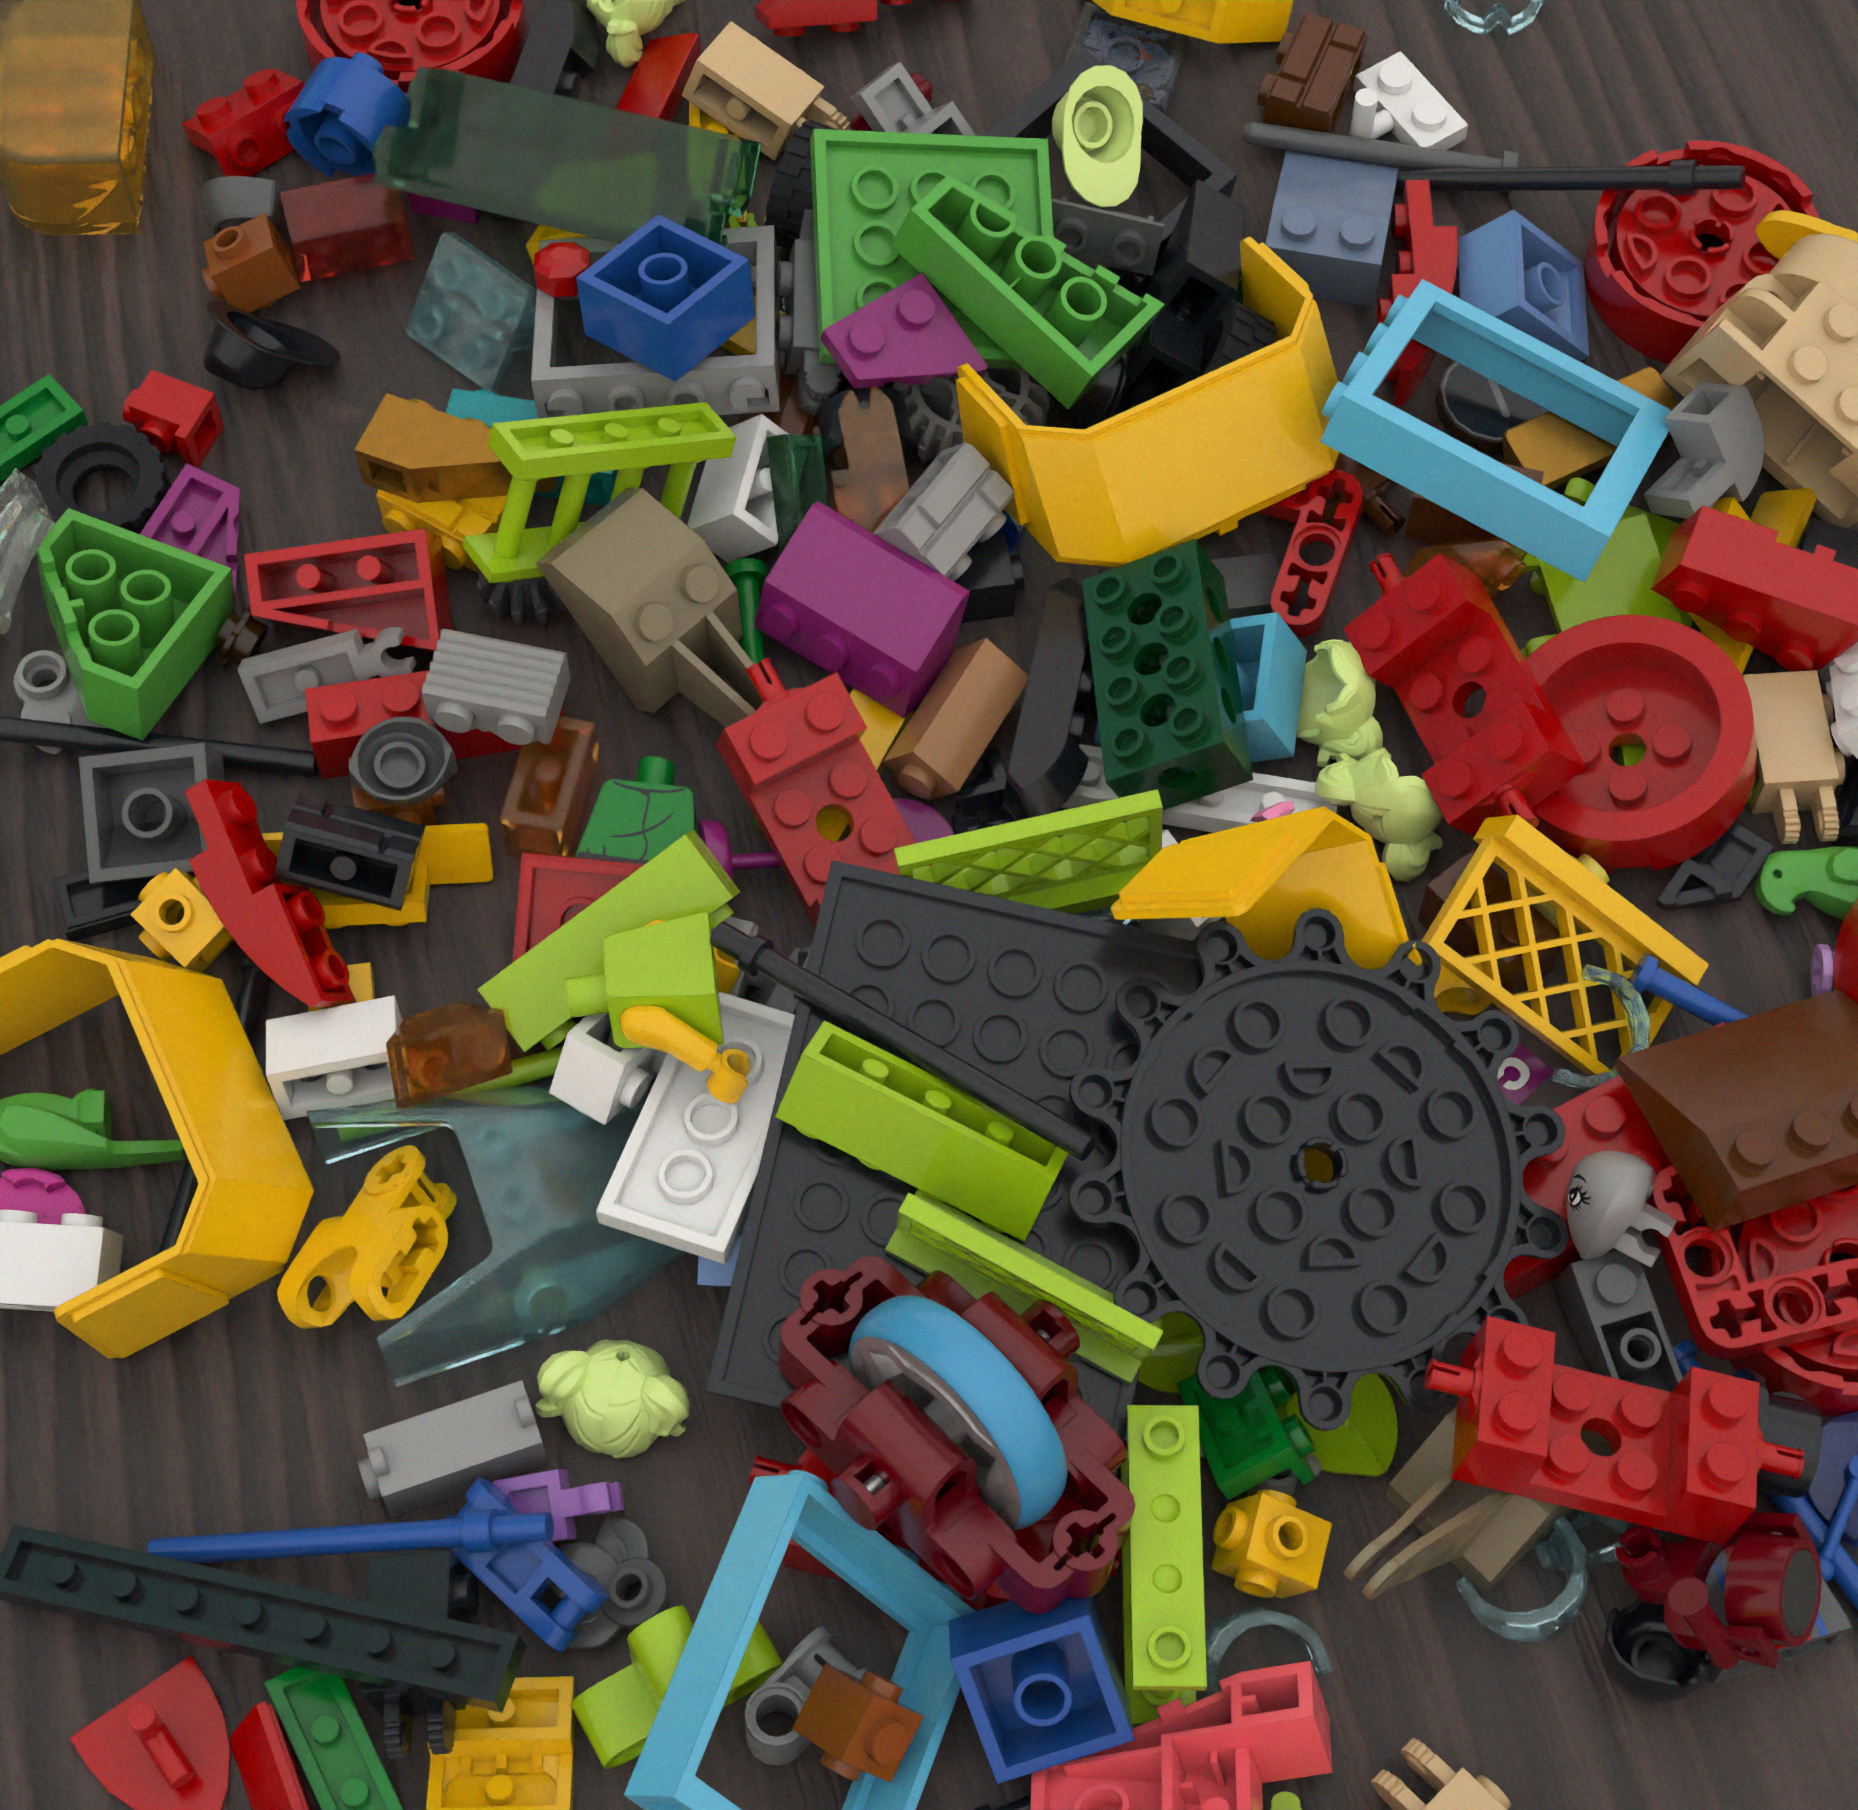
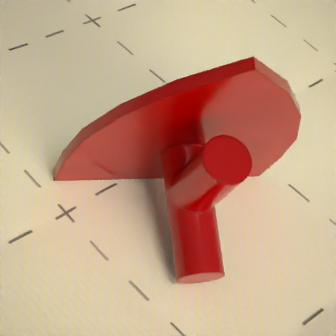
M191 1655L69 1738L86 1766L107 1791L133 1810H223L229 1790L231 1747L226 1719L211 1685Z

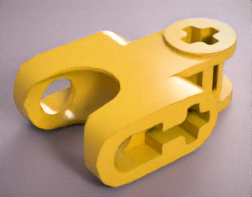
M406 1145L386 1154L368 1172L363 1187L343 1216L323 1219L312 1231L285 1272L277 1289L278 1301L287 1318L296 1326L302 1329L332 1325L353 1301H356L374 1322L400 1318L413 1306L444 1256L448 1244V1231L445 1221L451 1215L457 1203L456 1194L446 1183L434 1184L424 1173L426 1158L415 1146ZM320 1276L327 1284L311 1308L307 1296L308 1285L314 1277ZM381 1287L388 1288L386 1298L382 1293Z

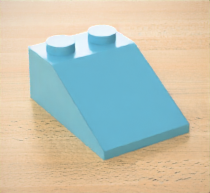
M1278 612L1230 619L1251 762L1294 757L1307 650ZM1097 719L1094 743L1098 747H1101L1099 723Z

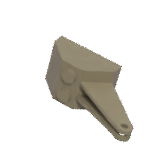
M643 488L625 489L536 562L543 575L638 711L654 713L679 692L723 726L728 727L754 714L763 703L749 675L745 672L754 663L737 643L743 638L736 587L704 539ZM713 664L742 697L712 671L709 666Z
M1456 1406L1445 1416L1389 1483L1385 1497L1403 1515L1394 1525L1368 1544L1352 1560L1343 1574L1351 1582L1365 1575L1416 1527L1424 1536L1412 1542L1388 1561L1369 1580L1362 1590V1593L1369 1600L1376 1598L1388 1589L1449 1561L1485 1595L1557 1526L1573 1508L1451 1479ZM1593 1431L1581 1432V1439L1591 1452L1599 1456L1612 1455L1611 1447L1603 1436Z

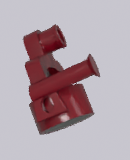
M1752 1512L1725 1545L1686 1536L1683 1543L1660 1540L1655 1531L1645 1526L1630 1528L1618 1539L1623 1547L1616 1546L1615 1552L1618 1560L1622 1563L1624 1578L1633 1593L1640 1600L1664 1605V1621L1676 1643L1684 1648L1705 1651L1712 1663L1720 1669L1733 1668L1738 1664L1739 1660L1776 1669L1780 1655L1773 1644L1789 1647L1801 1646L1811 1634L1817 1619L1821 1600L1822 1576L1820 1559L1814 1541L1798 1513ZM1737 1540L1729 1557L1725 1576L1724 1605L1728 1625H1723L1708 1602L1709 1590L1705 1581L1711 1566L1721 1550L1730 1541Z

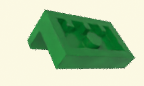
M1266 1366L1257 1369L1251 1375L1247 1385L1240 1394L1225 1400H1218L1207 1395L1199 1386L1196 1373L1176 1383L1184 1405L1199 1406L1200 1444L1217 1486L1228 1500L1288 1468H1291L1303 1485L1316 1479L1306 1456L1315 1451L1316 1448L1300 1417L1296 1413L1289 1416L1284 1404L1292 1400L1293 1395L1279 1368Z

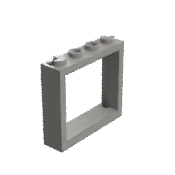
M774 225L692 230L749 259L750 265H757L750 266L752 287L756 288V354L706 357L676 382L638 362L556 367L559 300L579 299V293L570 297H551L537 288L531 383L538 419L707 402L717 415L780 411V351L777 350L776 325L778 314H780V297H776V275L779 262ZM630 235L540 240V250L550 243L576 242L590 251L591 263L593 265Z

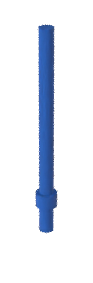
M497 1509L467 1510L463 1518L152 1538L148 1543L147 1554L199 1564L463 1546L467 1553L497 1552L501 1544L551 1541L554 1534V1522L550 1512L500 1515Z

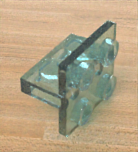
M442 233L407 323L406 333L483 389L488 391L496 390L500 386L513 351L533 347L536 304L533 300L536 291L534 287L456 233Z

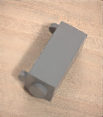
M522 1380L364 1433L363 1436L369 1457L358 1461L369 1499L373 1500L382 1497L391 1518L466 1493L478 1477H483L493 1483L495 1480L510 1478L549 1464Z

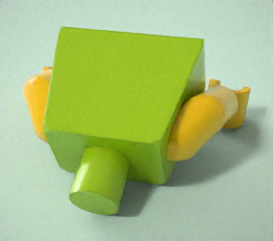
M708 912L669 921L653 920L640 928L608 935L602 941L604 973L565 979L570 1017L609 1013L614 1043L621 1048H652L671 1054L698 1072L708 1069L711 1071L706 1080L709 1092L722 1102L729 1104L738 1102L749 1085L746 1076L751 1070L750 1059L745 1052L739 1049H727L722 1054L717 1052L719 1045H724L719 991L730 994L741 974V970L736 964H733L735 961L733 957L710 944L711 929Z

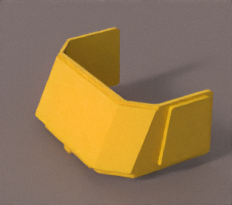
M1247 237L1240 241L1243 305L1275 323V327H1277L1276 342L1087 429L1025 425L968 363L957 367L958 379L955 382L963 443L972 444L990 463L989 468L997 471L1012 487L1014 496L1004 507V510L1019 526L1023 525L1056 562L1119 567L1187 541L1198 540L1215 531L1221 536L1238 528V520L1306 489L1307 483L1328 474L1330 470L1334 469L1339 452L1320 442L1330 421L1321 412L1337 384L1338 378L1318 305L1313 300V294L1310 292L1308 283L1264 243L1258 244L1252 237Z
M1325 806L1182 840L1179 844L1166 846L1118 892L1120 898L1111 906L1113 917L1116 920L1225 917L1228 923L1238 928L1248 947L1257 956L1266 960H1278L1290 952L1293 945L1295 922L1302 913L1315 908L1328 910L1338 918L1343 928L1344 946L1348 956L1355 964L1364 969L1376 970L1384 967L1398 946L1409 941L1386 863L1379 862L1371 835ZM1416 943L1412 945L1414 949L1407 957L1414 964L1420 966L1423 963L1417 949H1415ZM1305 1150L1304 1167L1308 1173L1307 1180L1310 1182L1316 1180L1321 1183H1329L1333 1177L1331 1160L1320 1150Z
M47 939L34 947L22 946L0 958V1055L119 995L199 1183L175 1246L68 1300L53 1310L58 1323L106 1358L113 1359L119 1357L122 1359L226 1306L229 1303V1299L281 1273L290 1257L314 1189L222 979L156 958L62 939Z

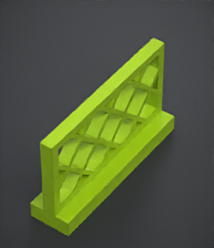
M1156 789L894 848L897 872L900 876L1070 914L1109 907L1120 898L1118 892L1162 849L1163 806L1159 791Z
M919 1189L915 1195L908 1192L898 1211L897 1228L885 1248V1253L927 1276L933 1271L938 1270L948 1274L976 1300L988 1292L994 1291L1019 1315L1037 1300H1045L1053 1304L1069 1319L1079 1336L1080 1347L1072 1355L1127 1385L1132 1383L1142 1362L1154 1351L1164 1332L1160 1329L1163 1321L1160 1319L1152 1323L1144 1321L1115 1305L1112 1293L998 1231L989 1228L950 1205L927 1197Z

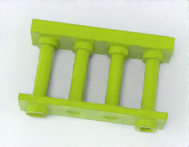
M707 402L492 423L487 445L510 472L512 478L498 532L464 536L462 547L489 583H508L515 580L544 577L536 562L585 523L578 522L591 475L597 472L618 470L610 498L611 502L625 489L639 488L644 469L650 466L671 464L660 503L682 521L681 515L696 464L703 460L730 458L737 437ZM565 476L552 526L525 529L537 481L543 478Z
M1127 1405V1460L1119 1467L1120 1481L1129 1489L1135 1501V1509L1125 1542L1121 1546L1123 1548L1121 1554L1123 1682L1129 1699L1133 1728L1160 1717L1156 1707L1180 1698L1183 1707L1196 1702V1690H1206L1199 1406Z

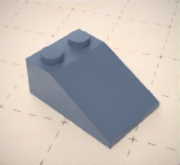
M1286 150L1265 245L1308 283L1313 298L1374 308L1399 167Z

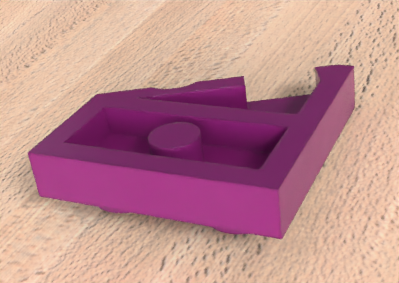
M923 272L824 329L820 337L821 342L854 389L883 387L888 382H900L905 385L929 384L932 378L958 376L957 367L968 363L980 377L984 376L988 369L981 355Z
M186 463L140 535L232 568L236 610L241 511L240 488Z

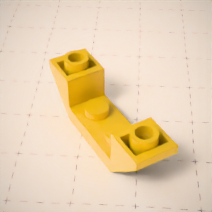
M1092 0L1112 16L1217 44L1281 42L1285 31L1288 29L1294 0Z

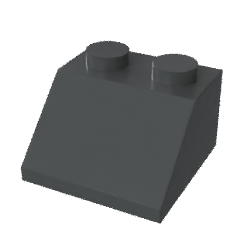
M206 743L79 757L89 883L102 884L154 878L162 872L170 874L174 868L187 873H194L188 860L207 850L208 847L185 790L204 779L225 781L222 753Z

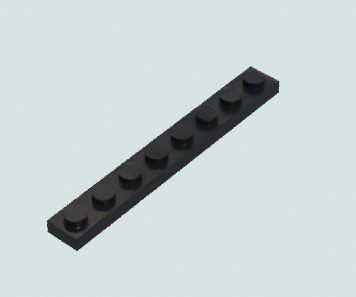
M14 1525L0 1556V1600L500 1713H503L527 1647L521 1636L516 1633Z

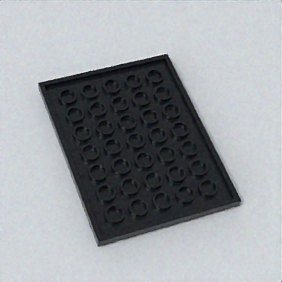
M832 860L806 969L1096 1136V1144L1086 1160L1081 1161L1068 1154L1025 1242L1008 1233H999L1114 1294L1116 1285L1133 1270L1137 1263L1138 1250L1136 1243L1129 1232L1119 1225L1111 1223L1094 1225L1079 1220L1072 1213L1068 1204V1192L1071 1184L1080 1175L1102 1170L1111 1163L1115 1154V1143L1106 1127L1098 1121L1079 1113L1073 1107L1069 1097V1085L1073 1077L1083 1068L1096 1066L1110 1070H1124L1133 1065L1137 1060L1139 1047L1132 1031L1118 1016L1115 1007V995L1119 987L1130 978L1144 977L1149 978L1165 991L1174 995H1188L1195 992L1200 987L1202 981V969L1197 958L1195 942ZM799 997L706 1389V1392L709 1394L779 1410L781 1401L796 1389L779 1370L780 1332L785 1320L798 1309L802 1285L810 1275L819 1270L831 1268L844 1271L854 1261L862 1257L876 1256L889 1262L914 1287L927 1277L924 1273L885 1253V1248L897 1228L898 1211L908 1192L915 1195L918 1188L882 1170L869 1168L856 1157L820 1139L807 1137L799 1132L796 1127L775 1117L802 1053L824 1020L917 1067L919 1066ZM950 1205L951 1207H953V1208H955V1209H957V1210L963 1212L964 1214H966V1215H968V1216L974 1218L975 1220H977V1221L983 1223L980 1219H978V1218H976V1217H974V1216H972V1215H970V1214H968V1213H966V1212H964V1211H962V1210H960V1209H958V1208H956V1207ZM870 1308L866 1313H864L861 1316V1319L873 1308ZM849 1350L841 1355L825 1357L828 1361H835L842 1365L853 1375L849 1360ZM1071 1355L1067 1360L1078 1372L1077 1395L1113 1428L1124 1443L1127 1430V1405H1132L1139 1369L1132 1383L1127 1385L1080 1358ZM1118 1469L1112 1473L1115 1477H1117Z

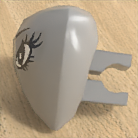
M1607 1150L1588 1154L1573 1167L1567 1186V1218L1571 1239L1582 1259L1589 1260L1600 1257L1612 1248H1615L1649 1267L1653 1266L1661 1250L1645 1243L1642 1238V1231L1645 1229H1655L1668 1238L1677 1220L1645 1203L1651 1197L1656 1181L1654 1169L1645 1160L1630 1153Z

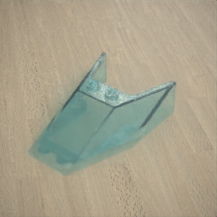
M650 1083L645 1095L633 1109L627 1106L623 1107L606 1125L588 1115L580 1113L571 1105L550 1094L551 1086L503 1087L307 1111L326 1165L443 1126L452 1129L462 1148L492 1239L491 1253L484 1261L377 1337L395 1387L590 1322L686 1252L600 1224L596 1215L599 1202L654 1083Z

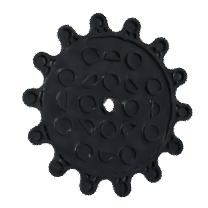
M1315 908L1302 913L1295 922L1293 945L1290 952L1281 959L1266 960L1257 956L1248 947L1238 928L1228 922H1210L1200 930L1196 937L1195 949L1202 969V981L1200 987L1195 992L1188 995H1174L1165 991L1154 981L1144 977L1130 978L1119 987L1115 995V1007L1120 1019L1134 1034L1139 1047L1137 1060L1133 1065L1124 1070H1110L1096 1066L1083 1068L1073 1077L1069 1085V1097L1073 1107L1079 1113L1098 1121L1106 1127L1114 1139L1116 1148L1114 1158L1107 1167L1080 1175L1071 1184L1068 1192V1204L1071 1211L1079 1220L1087 1224L1100 1225L1111 1223L1119 1225L1129 1232L1136 1243L1138 1259L1133 1270L1116 1285L1113 1294L1114 1304L1148 1323H1152L1161 1316L1173 1312L1182 1313L1193 1320L1200 1329L1204 1341L1203 1351L1196 1367L1197 1382L1201 1389L1210 1397L1218 1400L1231 1399L1242 1392L1251 1375L1257 1369L1272 1366L1283 1370L1293 1381L1298 1396L1300 1415L1307 1424L1317 1430L1330 1431L1345 1423L1350 1414L1351 1392L1354 1384L1361 1376L1368 1373L1380 1374L1386 1377L1395 1387L1403 1402L1414 1411L1424 1414L1436 1412L1446 1405L1450 1394L1424 1388L1425 1372L1429 1361L1436 1359L1439 1362H1443L1442 1354L1445 1344L1449 1339L1457 1334L1475 1336L1487 1316L1529 1326L1526 1314L1509 1297L1505 1289L1503 1280L1505 1268L1515 1257L1529 1256L1536 1259L1549 1260L1559 1256L1567 1247L1569 1230L1565 1221L1556 1212L1539 1206L1532 1201L1524 1190L1522 1180L1524 1169L1529 1161L1552 1154L1563 1145L1565 1125L1561 1117L1553 1109L1539 1105L1526 1107L1516 1105L1508 1100L1500 1090L1497 1080L1498 1070L1503 1061L1517 1049L1520 1040L1519 1029L1515 1021L1508 1014L1499 1010H1488L1473 1020L1460 1022L1445 1016L1437 1007L1434 990L1439 978L1441 964L1439 956L1429 944L1419 940H1409L1398 946L1384 967L1376 970L1364 969L1355 964L1348 956L1344 946L1343 928L1338 918L1328 910ZM1414 943H1416L1415 949L1422 958L1423 963L1420 966H1417L1407 957L1414 949L1412 946ZM1305 1150H1320L1331 1160L1333 1177L1329 1183H1321L1316 1180L1310 1182L1307 1180L1308 1173L1304 1167Z

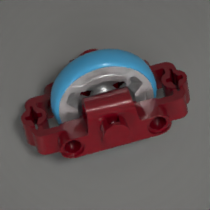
M876 1256L862 1257L854 1261L844 1271L831 1268L819 1270L810 1275L802 1285L798 1309L785 1320L780 1332L779 1370L796 1388L781 1401L780 1410L791 1430L836 1474L830 1482L831 1489L846 1513L867 1530L874 1531L885 1522L952 1589L969 1600H974L989 1585L995 1582L1020 1607L1028 1612L1040 1614L1047 1613L1056 1608L1066 1597L1074 1599L1090 1598L1100 1592L1107 1583L1116 1551L1126 1540L1134 1514L1135 1501L1129 1489L1112 1474L1127 1460V1450L1124 1443L1113 1428L1077 1395L1078 1372L1067 1359L1080 1347V1339L1069 1319L1053 1304L1045 1300H1037L1021 1315L1017 1314L994 1291H990L976 1300L956 1280L940 1270L933 1271L914 1287L889 1262ZM870 1308H873L861 1319V1316L864 1313H866ZM849 1350V1360L853 1375L842 1365L835 1361H828L825 1357L841 1355ZM1061 1496L1082 1505L1085 1508L1084 1510L1072 1511L1058 1522L1054 1529L1048 1556L1040 1563L1036 1562L1021 1547L1018 1538L1013 1532L1014 1530H1022L1037 1523L1051 1511ZM1096 1547L1094 1557L1085 1552L1090 1553ZM1069 1552H1070L1071 1554L1077 1556V1558H1075V1557L1073 1556V1557L1067 1562V1558H1068Z

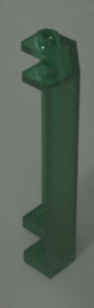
M419 67L416 77L413 78L409 85L407 93V106L410 110L408 125L384 126L382 135L378 137L374 145L372 161L376 169L374 184L618 244L659 214L727 248L728 239L727 235H723V230L731 215L743 217L751 201L762 142L446 68Z

